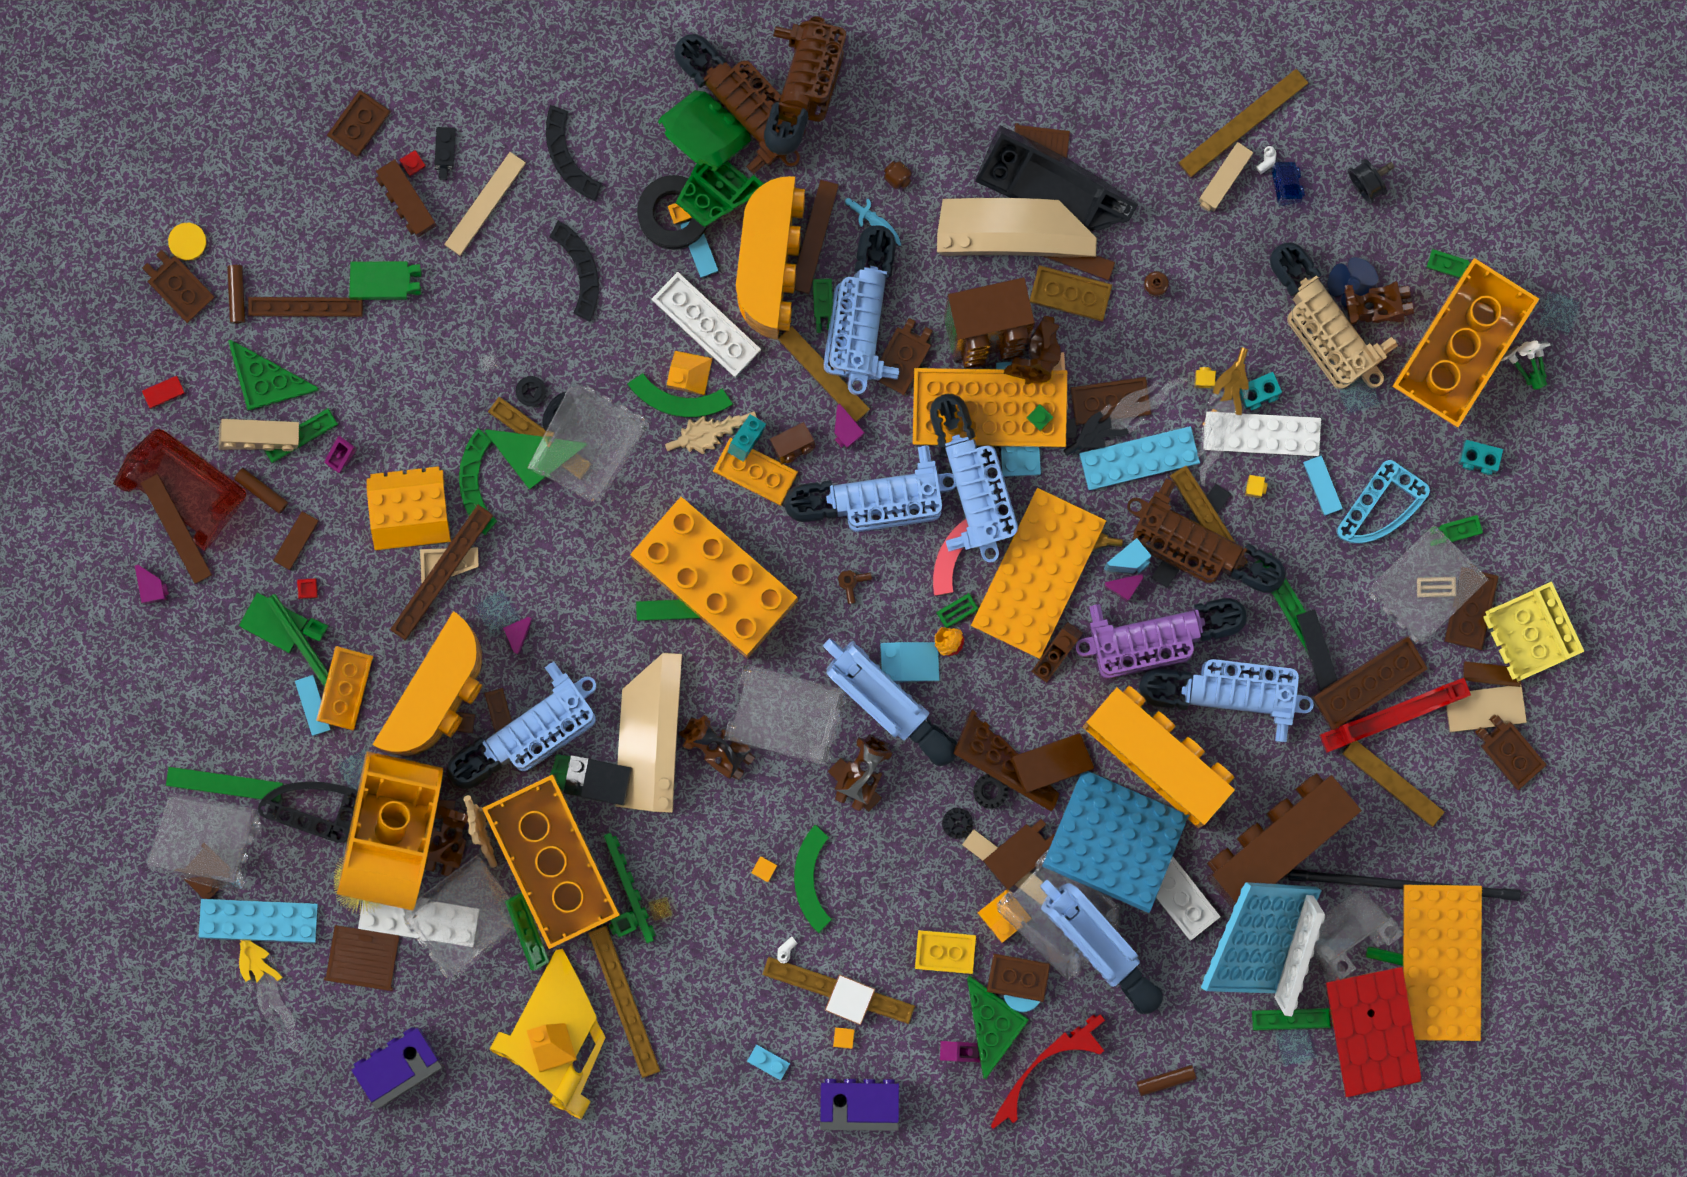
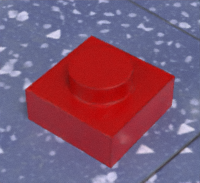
M416 150L399 160L409 176L426 167Z

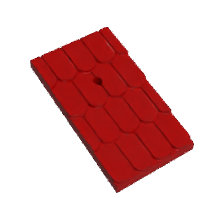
M1403 967L1327 982L1326 988L1345 1097L1422 1082ZM1368 1010H1372L1371 1017L1367 1015Z

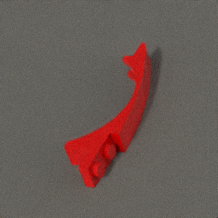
M1461 678L1387 709L1344 724L1319 736L1326 753L1471 696L1465 678Z
M1093 1014L1086 1020L1087 1025L1083 1028L1078 1026L1070 1032L1072 1035L1070 1038L1064 1032L1034 1060L1017 1080L998 1109L990 1125L992 1129L1007 1118L1012 1123L1018 1120L1017 1101L1021 1086L1028 1074L1039 1062L1053 1054L1067 1050H1085L1097 1054L1104 1052L1103 1048L1090 1033L1105 1021L1101 1014L1098 1016Z

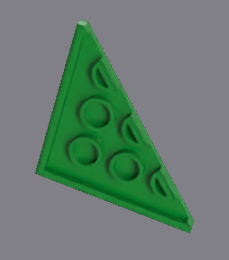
M228 340L248 411L319 391L315 385L310 384L234 341Z
M491 429L485 430V433L529 489L533 488L587 445L583 441Z
M969 975L967 984L983 1079L986 1080L1029 1019L1018 1011L1013 1010L994 993L986 992L987 988Z

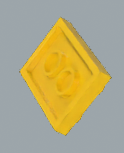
M918 930L915 969L973 974L976 935Z

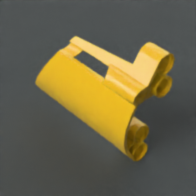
M563 949L555 950L511 1036L498 1032L489 1050L521 1066L553 1095L549 1101L550 1104L567 1111L578 1119H582L591 1101L581 1095L603 1045L605 1035ZM565 1023L575 1056H577L589 1032L595 1047L581 1073L575 1071L573 1062L539 1072L527 1030L546 1024Z

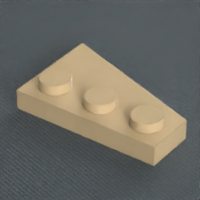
M478 547L470 548L451 577L479 567ZM447 548L420 549L421 583L426 579Z

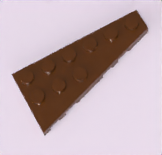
M972 709L968 714L953 754L1047 810L1052 811L1060 794L1051 785L1025 794L1011 761V757L1019 754L1000 735H995L989 729L990 725L987 722L983 723Z

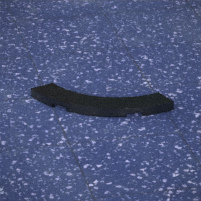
M550 105L546 120V143L551 160L557 172L572 189L596 202L602 183L590 178L577 167L566 145L565 124L568 111Z
M558 220L549 238L556 241L568 252L575 263L579 275V298L573 314L591 322L599 296V280L596 265L582 239L571 228Z

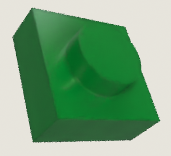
M1039 404L1026 418L1041 431L1054 417Z
M311 618L304 627L302 634L320 641L325 635L328 625Z

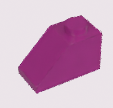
M839 404L836 410L834 432L836 438L834 440L840 448L844 446L848 449L864 436V432Z
M134 565L141 603L149 604L167 600L166 595H169L167 583L164 584L161 579L140 565Z
M941 1041L940 1060L980 1062L978 1045L971 1042Z

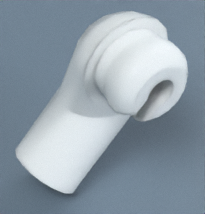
M1272 146L1264 149V161L1256 166L1260 174L1273 167L1276 163V150Z
M792 936L778 948L777 958L780 963H787L789 961L791 949L798 944Z

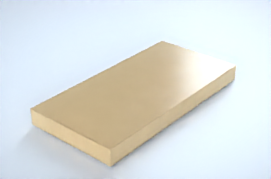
M1522 685L1520 687L1506 686L1470 691L1471 696L1446 705L1449 732L1474 730L1479 727H1495L1489 720L1494 714L1498 715L1505 724L1508 721L1513 725L1527 723Z

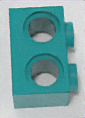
M1273 372L1248 382L1249 389L1241 390L1240 388L1239 391L1245 410L1250 408L1251 411L1262 407L1261 403L1265 401L1272 403L1278 400V396L1282 394ZM1264 385H1272L1274 392L1266 393ZM1248 392H1254L1256 394V400H1248L1246 394Z
M749 414L730 442L728 453L744 462L762 436L766 423Z
M1465 440L1458 464L1463 465L1462 468L1473 471L1476 468L1480 469L1482 474L1492 475V473L1498 472L1503 449ZM1468 451L1475 454L1476 458L1474 461L1467 459L1466 453ZM1485 457H1492L1494 459V465H1487L1485 462Z

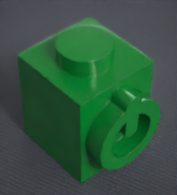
M626 911L620 914V916L611 919V924H609L612 934H617L618 937L636 930V927L639 926L633 911Z

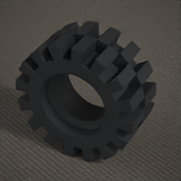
M985 774L976 781L973 795L980 806L994 809L1002 805L1006 800L1008 786L989 774ZM987 784H994L998 788V794L993 799L986 798L983 794V788Z

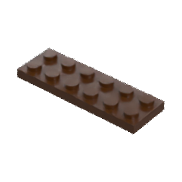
M1406 636L1312 698L1330 729L1334 730L1428 668L1409 636Z

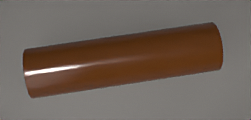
M229 265L227 266L230 323H245L243 266Z
M241 468L234 477L236 482L278 514H281L289 503L245 468Z
M1189 1065L1137 1081L1136 1083L1140 1096H1145L1196 1080L1193 1066Z

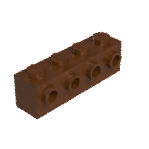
M395 159L376 170L378 175L376 177L377 182L381 188L383 186L386 187L388 191L386 193L387 198L391 203L395 202L398 206L396 212L401 219L405 218L408 222L406 228L411 235L415 233L418 238L437 226Z

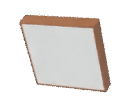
M839 974L825 1011L861 1025L875 989Z

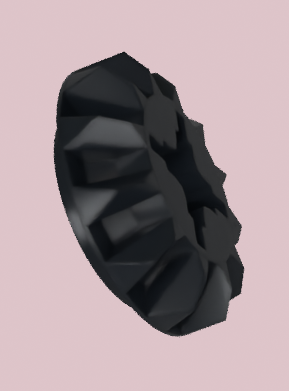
M527 376L518 382L515 390L516 397L523 405L529 407L537 406L545 398L546 387L541 379L535 376ZM527 384H529V386H531L532 389L539 388L536 389V391L534 392V399L533 397H531L530 394L523 395L526 394L525 392L528 391Z
M953 808L944 815L942 827L948 836L960 839L971 832L973 820L968 811L962 808ZM963 816L961 824L964 829L956 827L952 830L954 822L951 817L958 820Z

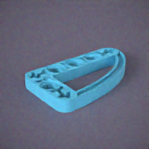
M1392 460L1385 461L1338 526V537L1349 543L1361 544L1377 540L1389 534L1403 524L1421 506L1430 493L1429 486ZM1391 464L1393 466L1392 470L1394 471V473H1388L1386 478H1389V480L1387 481L1384 477L1378 474L1380 472L1383 475L1386 471V468L1384 466H1389ZM1407 475L1410 478V483L1402 485L1400 483V476ZM1379 479L1383 482L1384 486L1381 490L1373 487L1374 480ZM1414 480L1417 482L1415 484L1416 487H1424L1425 495H1417L1418 491L1414 487L1412 491L1408 489ZM1390 482L1415 498L1407 510L1386 527L1371 534L1354 535ZM1364 495L1372 497L1373 502L1371 505H1365L1362 502ZM1355 510L1360 511L1362 514V518L1359 521H1355L1351 517L1352 512ZM1347 519L1352 524L1357 525L1356 528L1353 525L1350 527V535H1342L1341 527L1346 528L1349 524L1346 522Z

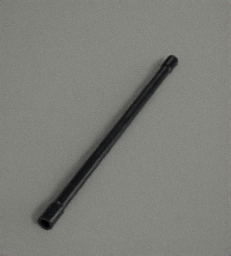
M1292 869L1288 876V880L1314 881L1402 890L1403 885H1454L1311 872L1299 869ZM1482 887V897L1520 901V889Z

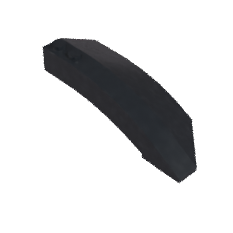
M1001 125L991 141L975 179V182L1009 198L1059 200L1090 232L1111 227L1110 225L1119 222H1128L1138 206L1135 201L1085 168Z

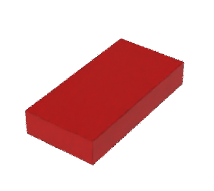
M174 376L142 391L150 409L185 394L178 376Z

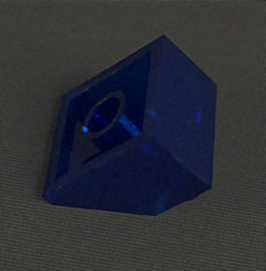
M1295 162L1274 163L1271 172L1278 206L1301 202L1302 197L1305 196L1303 185L1300 186L1299 178H1301L1300 168L1296 167Z

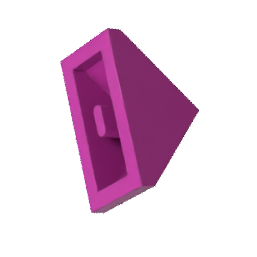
M338 436L324 463L337 473H340L357 449L341 436Z
M1143 574L1104 583V587L1128 602L1142 581Z
M526 617L503 628L516 655L520 654L532 623V618Z

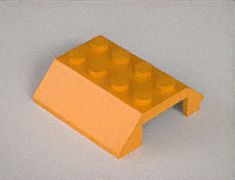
M439 466L426 468V472H422V468L407 470V474H403V471L388 472V476L385 477L384 473L370 474V478L367 479V499L374 550L451 542L444 490L443 470H439Z

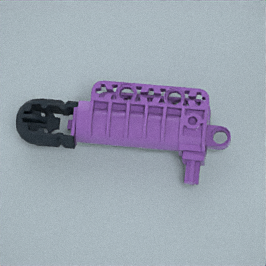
M1222 598L1208 601L1205 605L1202 603L1194 604L1193 611L1113 628V625L1108 626L1107 619H1103L1100 604L1089 606L1093 622L1090 623L1092 637L1079 640L1076 644V652L1082 657L1096 655L1099 672L1106 679L1185 663L1189 661L1194 651L1193 643L1199 642V640L1202 642L1208 641L1212 637L1218 639L1239 633L1247 622V613L1244 606L1238 600ZM1223 608H1226L1224 613H1219ZM1217 609L1215 614L1210 616L1212 625L1216 624L1221 627L1222 623L1227 622L1228 624H1225L1221 629H1209L1208 632H1203L1202 627L1206 626L1205 620L1200 618L1199 613H1208L1209 610ZM1081 643L1089 644L1090 650L1087 653H1082L1079 650ZM1180 649L1188 651L1187 655H1184V652H1180ZM1163 652L1168 653L1170 658L1163 659L1160 654ZM1143 657H1146L1148 660L1150 659V663H1146ZM1123 661H1130L1132 666L1125 667ZM1105 665H1109V667L1112 668V671H1109L1108 668H1105Z

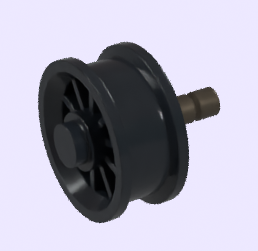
M1363 159L1356 168L1350 167L1348 174L1356 191L1360 193L1367 203L1372 204L1374 198L1380 194H1387V188L1381 177L1394 169L1395 166L1392 162H1389L1386 166L1376 170L1367 159Z

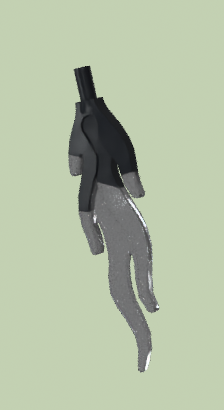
M1177 378L1167 382L1155 396L1143 402L1136 403L1140 397L1154 391L1159 384L1158 381H1155L1148 388L1132 392L1121 399L1104 422L1098 423L1110 410L1111 405H1107L1086 421L1075 443L1063 450L1065 455L1069 456L1078 449L1103 448L1114 444V440H1103V438L1123 436L1136 430L1145 421V418L1139 419L1131 426L1127 425L1139 414L1159 407L1174 386L1186 382L1188 379Z

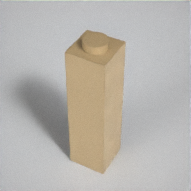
M1237 142L1199 198L1200 206L1207 211L1216 210L1253 154L1251 150Z

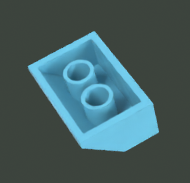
M1136 538L1107 562L1104 569L1108 572L1134 574L1137 571L1141 573L1148 567L1151 554Z

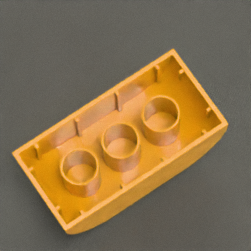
M1474 258L1447 297L1392 387L1458 428L1539 301V298Z
M454 611L372 744L378 749L396 756H411L430 749L439 741L442 734L451 738L463 719L456 713L462 701L464 700L471 705L478 696L483 686L476 680L482 665L480 642L472 628Z

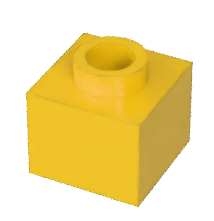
M1200 367V370H1196L1194 388L1214 389L1216 371H1211L1209 367Z
M1249 475L1245 496L1261 498L1262 494H1266L1267 483L1264 482L1265 477Z

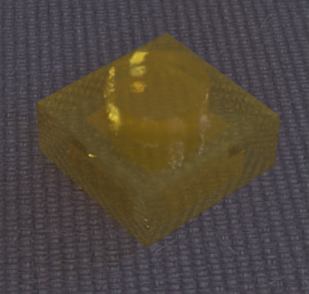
M667 897L648 902L654 921L672 916Z

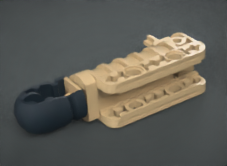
M1283 243L1277 246L1272 251L1270 265L1282 285L1287 287V292L1290 296H1295L1292 300L1296 306L1289 313L1287 322L1335 388L1344 389L1360 377L1370 388L1379 387L1383 383L1384 376L1377 365L1387 358L1386 354L1398 346L1396 340L1390 337L1380 345L1378 343L1373 346L1370 343L1366 345L1320 282L1319 278L1322 274L1318 268H1314L1313 261L1304 249L1295 243ZM1302 265L1306 269L1307 275H1310L1312 279L1307 280L1305 278L1300 282L1301 286L1297 288L1295 281L1289 275L1297 277L1301 274ZM1307 329H1310L1313 334H1310ZM1329 360L1334 361L1335 365L1331 364ZM1370 375H1378L1380 378L1379 383L1372 384L1369 380Z

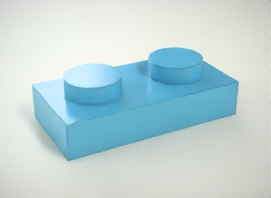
M757 1044L747 1062L779 1080L782 1079L790 1065L789 1062Z

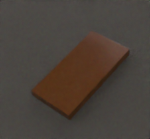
M1146 377L1070 387L1076 425L1085 424L1092 415L1101 411L1103 417L1098 422H1104L1109 416L1112 421L1151 415Z
M1461 567L1456 586V597L1453 599L1444 642L1482 650L1487 630V624L1483 617L1486 616L1485 612L1492 608L1499 576Z
M1080 733L1011 757L1025 794L1094 769Z

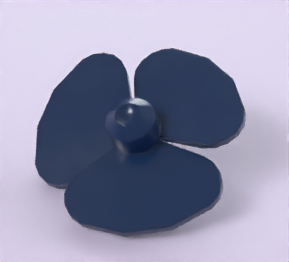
M1353 257L1348 261V267L1343 263L1334 266L1329 273L1327 281L1330 295L1334 297L1342 295L1341 304L1347 308L1344 293L1345 285H1353L1355 294L1363 296L1369 293V289L1373 288L1372 286L1378 282V275L1369 262Z

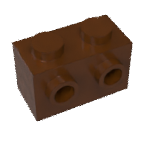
M804 422L770 438L771 446L781 465L791 463L796 457L802 454L807 455L816 448L814 439Z

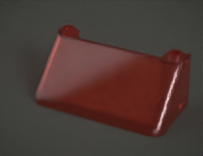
M161 429L153 430L127 454L113 482L114 485L123 491L131 492L137 487L146 494L141 482L159 474L183 521L196 531L193 537L194 543L204 551L211 546L246 498V492L242 487Z

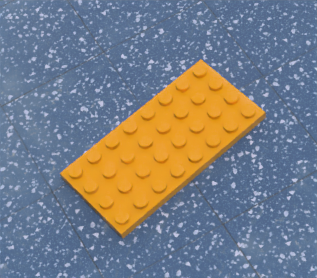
M914 368L913 445H938L937 439L939 436L935 435L930 418L931 404L937 397L943 394H955L964 400L972 421L971 428L974 429L976 435L973 438L975 439L976 446L1066 447L1068 371L1052 370L1051 379L1047 382L1031 383L1028 385L1025 384V379L1004 374V369ZM1039 404L1054 417L1041 431L1026 418ZM955 405L957 411L954 414L955 418H959L960 421L957 424L958 428L949 430L948 426L943 424L946 422L945 416H941L940 410H938L939 417L943 418L941 426L946 434V443L951 442L952 436L960 435L961 438L967 437V433L963 430L964 423L962 417L957 415L960 411L957 405Z
M1037 488L971 626L1040 659L1106 520Z
M1403 885V972L1415 1040L1481 1041V885Z

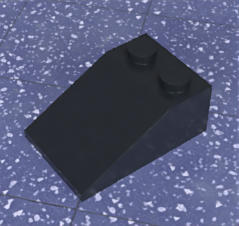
M571 755L563 793L624 806L632 768Z

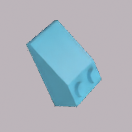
M935 642L880 644L881 670L885 674H889L895 683L939 681V659Z

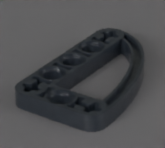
M305 781L290 783L275 788L266 794L259 803L258 813L263 818L337 843H342L349 836L352 818L350 821H343L341 813L348 810L353 817L354 812L353 809L343 807L344 803L349 804L350 799L347 798V795L355 792L357 797L358 790L327 782ZM301 789H318L344 794L335 823L272 802L271 800L285 792ZM266 804H269V808L273 810L276 809V806L279 807L276 818L272 817L274 813L268 812L267 815L263 814L264 810L261 807L266 806ZM282 810L290 812L291 816L288 821L280 819L279 814ZM299 817H307L309 820L308 826H299ZM323 822L327 825L325 833L317 832L316 826L318 823ZM330 825L335 826L333 828L335 831L343 829V833L346 834L345 837H341L339 840L336 834L331 833V837L327 836L330 831Z

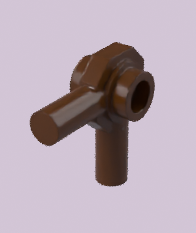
M849 570L840 573L838 576L839 586L846 590L848 604L855 603L853 589L857 582L872 580L871 572L856 575Z

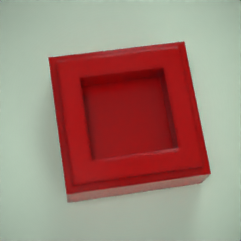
M316 578L297 580L298 599L318 598Z

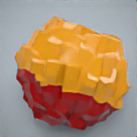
M941 627L934 636L935 647L943 656L956 655L963 648L964 636L960 629Z

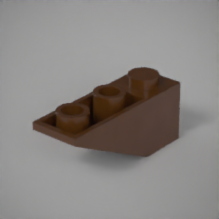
M1067 622L1031 672L1047 683L1083 632Z

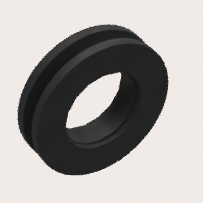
M669 175L656 179L644 189L638 201L637 216L642 232L652 243L665 249L678 250L688 247L696 242L708 227H703L692 217V220L686 227L681 230L671 231L661 227L655 220L654 211L657 203L666 195H680L689 179L684 176Z

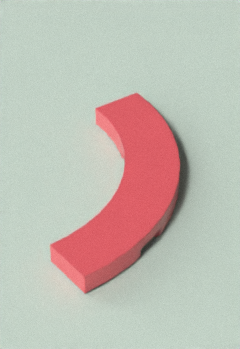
M965 519L959 523L946 540L962 536L961 533L967 531V520ZM946 540L941 546L934 566V596L953 593V569L963 549L948 551Z

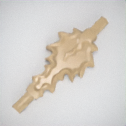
M751 412L743 416H734L733 418L729 415L724 421L719 422L717 420L715 423L713 418L710 421H706V416H702L696 422L689 419L687 428L681 429L682 436L678 437L675 441L665 444L666 449L670 451L678 447H686L689 452L695 449L704 454L706 449H715L713 444H721L717 437H723V434H734L733 429L740 428L749 414L756 417V414Z
M465 796L464 802L467 807L469 822L468 832L472 836V842L481 845L482 853L487 858L490 867L494 868L497 866V862L493 854V847L490 844L491 838L488 837L485 830L488 824L486 823L483 809L477 804L474 805L471 796Z

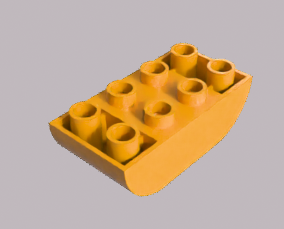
M791 176L780 177L766 182L750 197L744 211L736 278L737 300L743 318L756 332L778 340L779 330H790L792 302L783 301L784 292L794 294L796 264H788L787 261L788 255L798 256L801 227L792 226V218L803 219L805 189L796 188L795 177Z
M369 751L366 752L337 890L338 895L414 910L423 877L443 775L442 767Z

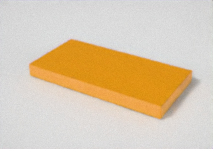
M730 438L713 472L781 506L798 471L784 464L781 465L780 462L754 449L751 450L743 462L728 453V448L732 441V438Z
M335 646L316 721L354 731L373 656Z

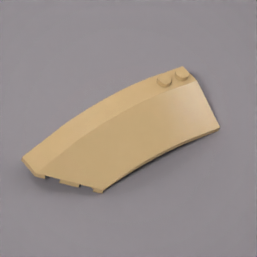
M962 198L943 199L937 233V252L942 256L1023 255L1096 257L1097 238L1059 200Z
M662 653L622 689L618 765L631 767L632 771L625 805L616 804L615 807L653 812H673L682 654Z

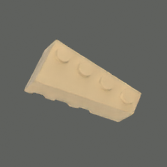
M221 419L219 426V450L263 449L270 451L282 449L283 451H294L298 447L299 422Z

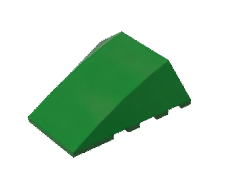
M726 162L715 172L711 170L713 167L705 163L702 166L696 164L676 204L703 227H706L748 201L752 194L764 183L754 175L748 179L729 162Z

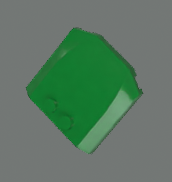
M694 90L658 120L659 125L662 123L665 127V135L673 144L695 163L701 166L705 163L713 167L711 170L714 172L744 149L751 141L750 134L746 128L705 91Z

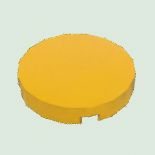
M190 222L181 223L170 232L168 245L172 254L177 258L191 261L203 254L207 240L203 230L196 224Z

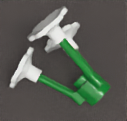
M1535 340L1524 342L1522 346H1515L1508 350L1501 361L1509 359L1525 378L1527 385H1532L1533 389H1540L1547 385L1545 379L1547 376L1542 356H1544L1543 349L1550 346V343L1539 344ZM1516 352L1520 353L1521 356L1527 355L1528 359L1531 360L1534 371L1529 374L1530 377L1519 364V359L1515 355ZM1535 353L1536 357H1538L1540 370H1538L1535 361Z

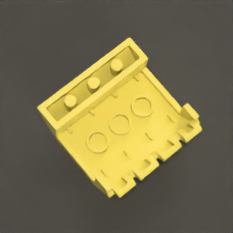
M1552 582L1486 611V616L1483 617L1488 628H1493L1494 631L1491 632L1496 646L1501 645L1502 649L1499 652L1504 663L1510 664L1507 669L1512 680L1517 679V682L1584 652Z

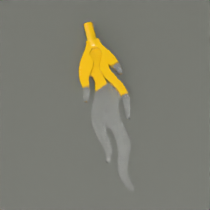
M240 940L239 968L249 992H253V982L250 976L251 970L256 978L257 1000L262 1014L276 1029L278 1038H281L282 1029L273 1015L272 1011L274 1009L284 1021L289 1044L294 1051L301 1056H305V1053L296 1042L295 1018L283 1003L278 992L277 984L281 986L284 996L287 999L290 998L285 980L278 971L270 967L263 960L266 959L273 964L275 963L274 958L269 952L254 942Z

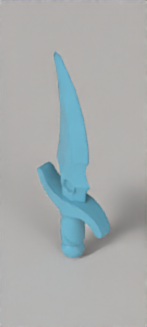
M850 198L845 200L846 205L860 214L858 218L860 227L863 226V218L867 219L871 226H884L893 233L895 242L901 246L900 239L893 227L885 219L878 217L876 212L869 210L871 207L869 199H866L867 206L865 208L855 201L852 202Z

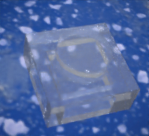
M494 350L477 358L485 376L503 368Z

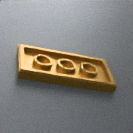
M1039 265L1030 296V303L1103 322L1112 284Z

